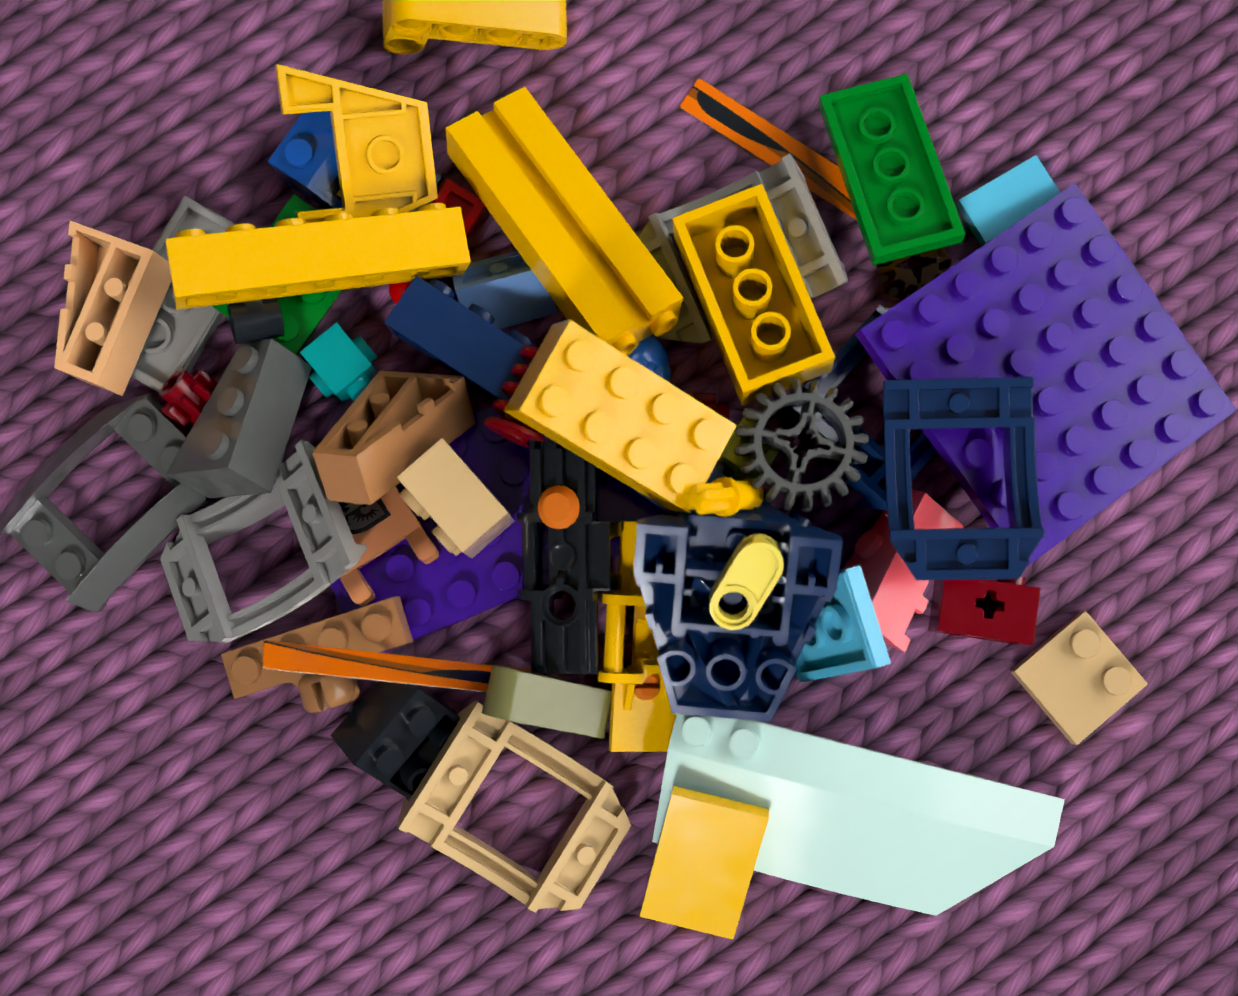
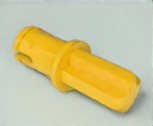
M721 477L709 484L692 486L689 489L690 498L685 502L689 510L695 509L699 515L715 513L721 517H728L736 514L739 510H753V507H759L763 502L764 491L762 486L756 489L750 484L754 480L751 478L735 481L729 477Z

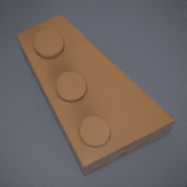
M379 371L312 452L328 501L372 505L399 484L400 481L397 479V476L441 438L449 445L476 424L464 376Z

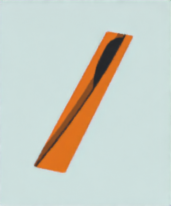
M698 79L680 105L683 110L771 166L780 162L782 157L791 154L807 180L805 183L808 189L856 219L843 177L837 165L702 79Z
M270 640L263 642V667L271 670L487 692L493 665ZM512 668L526 672H531L530 669Z

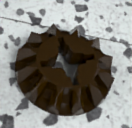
M944 247L916 254L918 261L930 263L921 269L917 281L911 269L900 267L901 264L909 260L910 256L877 264V275L881 285L891 296L903 301L950 269L951 259L948 258Z

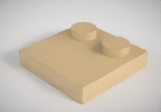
M1086 611L1078 612L1010 670L1062 734L1074 745H1078L1148 685Z

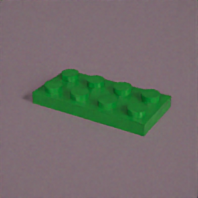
M908 74L820 95L818 107L872 266L962 243L965 232Z

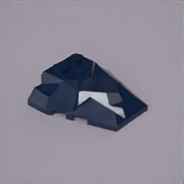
M694 509L690 513L680 512V516L656 515L637 520L633 572L637 586H640L646 607L645 616L648 627L653 632L658 651L657 660L673 714L771 722L797 670L795 663L805 643L811 642L816 631L815 623L826 601H831L837 589L843 542L842 536L821 528L799 526L796 519L788 516L739 512L732 516L721 517L715 513L699 515ZM753 534L770 536L778 542L782 550L784 568L779 580L755 619L748 626L737 630L722 628L714 622L710 615L709 595L713 585L737 545L744 538ZM729 592L720 598L718 604L724 612L737 614L746 608L748 601L741 593Z

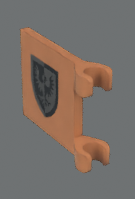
M396 486L372 505L339 502L355 543L369 545L358 563L340 577L352 601L360 606H366L375 599V593L358 569L404 539H407L418 559L426 565L440 556L439 551L410 507L399 495L400 492Z

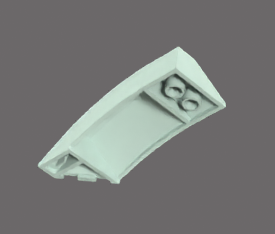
M676 714L667 751L652 842L658 843L673 786L769 809V819L754 871L840 894L937 916L1053 848L1065 799L762 721Z

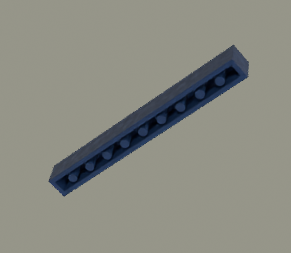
M416 275L384 322L389 331L453 374L464 376L467 383L493 400H510L501 387L507 381L518 382L511 374L510 369L514 364L527 365L519 356V351L524 346L534 347V345L526 336L514 329H511L506 334L492 325L495 318L478 305L472 303L469 308H466L455 301L453 298L456 293L441 281L432 278L427 283ZM717 461L705 484L712 483L715 479L721 477L732 478L734 472ZM629 487L630 489H632L639 495L643 496L644 498H646L659 508L663 509L670 515L680 516L679 511L668 510L663 506L659 505L658 503L654 502L653 500L649 499L648 497L644 496L643 494L639 493L638 491L634 490L633 488ZM764 498L759 507H753V510L738 511L739 513L788 516L796 519L799 526H815L810 520L795 511L790 510L788 515L773 507L771 505L772 502H765Z

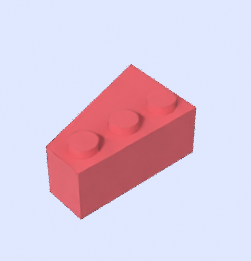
M912 489L915 529L964 527L925 492ZM882 510L881 516L871 530L865 532L858 539L855 545V552L839 571L861 565L884 642L905 653L911 641L905 635V631L914 612L923 614L929 600L923 596L929 580H915L889 540L887 510Z

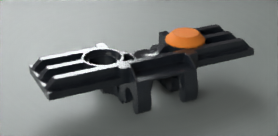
M530 440V513H517V523H522V589H518V599L531 601V673L599 674L598 591L622 589V575H615L610 572V540L615 536H622L621 522H597V467L553 440H545L544 442ZM541 522L549 526V588L541 589ZM565 592L572 595L576 605L574 613L568 619L560 618L554 612L555 599L562 598Z

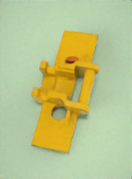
M621 521L622 536H620L618 575H622V589L614 593H602V603L607 604L604 664L603 670L598 671V681L612 683L609 751L667 752L676 714H673L671 711L657 660L658 651L652 629H649L645 616L646 607L643 595H640V586H637L633 572L637 522ZM626 605H634L631 665L623 668Z

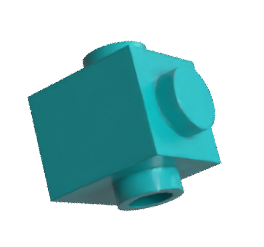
M337 322L300 351L302 356L315 370L309 376L315 386L326 398L334 393L343 403L349 398L356 400L378 373L371 364L377 358L376 354L360 335L352 341Z

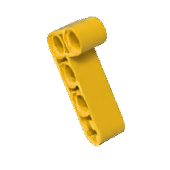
M382 0L383 48L395 54L418 53L424 49L428 39L538 50L558 49L567 44L566 0Z

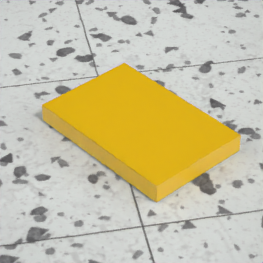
M673 786L644 893L640 917L733 940L768 823L769 809Z

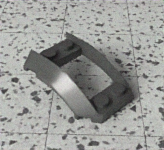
M151 394L109 405L65 441L39 467L0 514V535L10 534L70 593L69 597L65 600L66 602L95 613L101 612L107 604L105 602L116 589L124 585L143 562L179 527L176 519L181 514H193L199 508L205 507L210 501L202 494L166 475L190 432L181 423L177 425L160 410L163 405ZM116 431L174 489L146 512L104 554L48 497L88 454Z

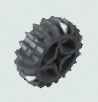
M794 378L790 382L789 395L786 394L780 383L773 384L771 393L774 401L772 402L763 393L756 395L754 400L762 412L760 413L752 408H745L742 416L753 424V427L738 426L735 432L738 437L749 440V444H740L734 449L737 456L750 455L751 461L745 462L739 467L740 474H748L756 470L759 476L750 484L756 489L760 488L764 482L771 487L764 497V501L767 503L773 502L778 492L785 494L782 502L784 510L792 509L795 496L800 497L801 508L804 512L812 510V495H816L822 507L829 506L832 501L828 489L830 488L840 497L845 496L848 493V489L841 478L856 482L861 477V474L851 467L850 463L864 464L868 458L863 452L853 450L854 446H861L868 442V435L853 434L852 429L857 428L864 422L863 417L857 415L849 420L844 413L853 406V402L851 399H846L839 407L832 401L838 394V389L834 386L826 392L824 397L818 395L820 389L819 380L813 379L808 386L807 393H802L800 379ZM802 407L794 428L789 430L777 428L776 431L764 429L766 422L776 413L788 408ZM816 412L822 414L832 424L838 436L839 446L834 445V441L827 440L818 433L816 428ZM805 428L804 435L809 438L806 443L811 442L813 449H809L797 463L798 455L793 452L796 447L790 448L789 441H794ZM762 444L769 445V449L776 450L784 456L786 460V480L778 476L767 464L763 455ZM826 459L837 461L835 468L826 479L813 484H800L802 474L805 472L809 461H825Z

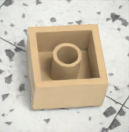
M443 438L397 476V479L405 487L399 493L401 498L424 520L430 516L433 518L438 526L432 530V533L455 556L462 552L470 558H474L515 522L506 509Z

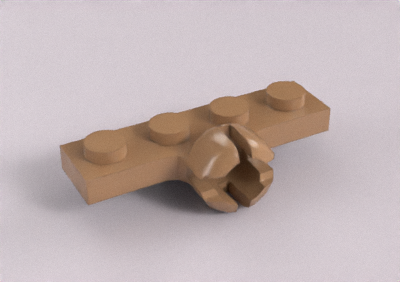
M396 596L222 653L221 657L234 699L284 683H293L299 690L304 709L309 713H319L352 702L358 698L360 689L357 679L265 669L263 667V642L265 640L380 653L411 643L413 639L400 597Z

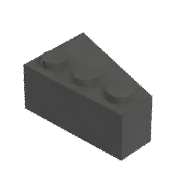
M272 338L240 344L166 475L207 498L271 493L312 366Z

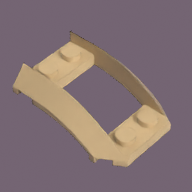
M475 700L457 714L461 718L414 794L410 799L404 798L397 823L398 829L405 833L409 832L429 843L432 848L492 882L535 913L538 909L558 907L560 911L581 909L631 827L626 812L620 805L613 790L614 786L514 722L482 714L483 704ZM504 747L535 764L587 798L539 877L456 825Z

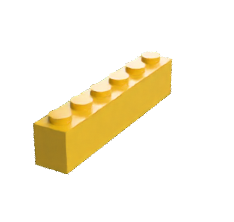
M431 203L421 206L416 212L400 213L397 208H384L374 211L370 217L353 218L349 213H337L323 219L324 222L304 224L303 219L290 218L275 223V227L255 229L253 224H236L227 227L225 232L205 234V231L201 229L179 231L175 234V238L165 239L176 309L411 282L416 275L423 280L464 275L471 260L461 207L446 208V205L443 203Z

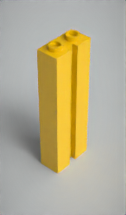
M526 87L494 102V109L482 116L476 111L446 127L447 154L567 320L573 321L626 356L638 347L640 341L652 334L656 337L662 336L677 324L684 297Z

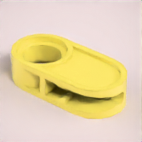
M753 534L744 538L737 545L713 585L709 595L710 615L714 622L722 628L737 630L748 626L755 619L779 580L784 568L783 557L778 542L773 538L763 534ZM729 592L741 593L748 603L742 612L729 614L720 608L718 604L720 598Z

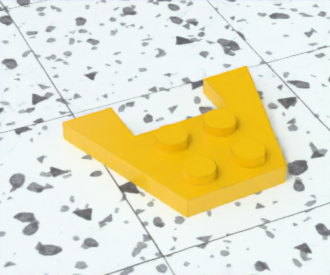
M279 64L275 65L282 115L330 111L342 207L295 212L296 218L303 219L305 224L324 222L323 219L337 213H349L353 218L370 217L374 211L384 208H397L400 213H407L438 198L427 102Z

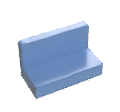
M518 251L472 262L469 264L464 275L452 276L459 303L466 308H469L472 303L478 305L495 318L492 325L498 329L550 316L557 312L556 303Z

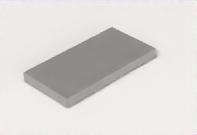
M184 196L152 250L168 261L165 239L175 238L177 232L187 229H201L205 231V234L225 232L227 227L236 224ZM171 281L131 377L160 392L164 383L176 371L183 368L190 373L224 315L216 311L213 306L177 310Z

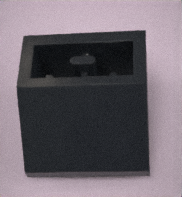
M376 681L330 736L354 766L410 799L461 718L457 715L458 712L428 686Z

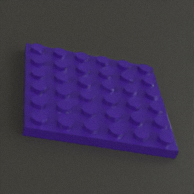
M1076 183L855 333V336L886 380L1035 377L1033 417H1035L1038 497L1044 538L1040 540L1030 556V562L1027 566L1237 410ZM1002 427L921 429L990 527H1009L1004 479Z

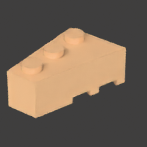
M69 221L68 235L73 238L70 264H65L64 279L68 281L65 309L60 308L54 368L81 381L123 396L172 281L169 263L153 250Z

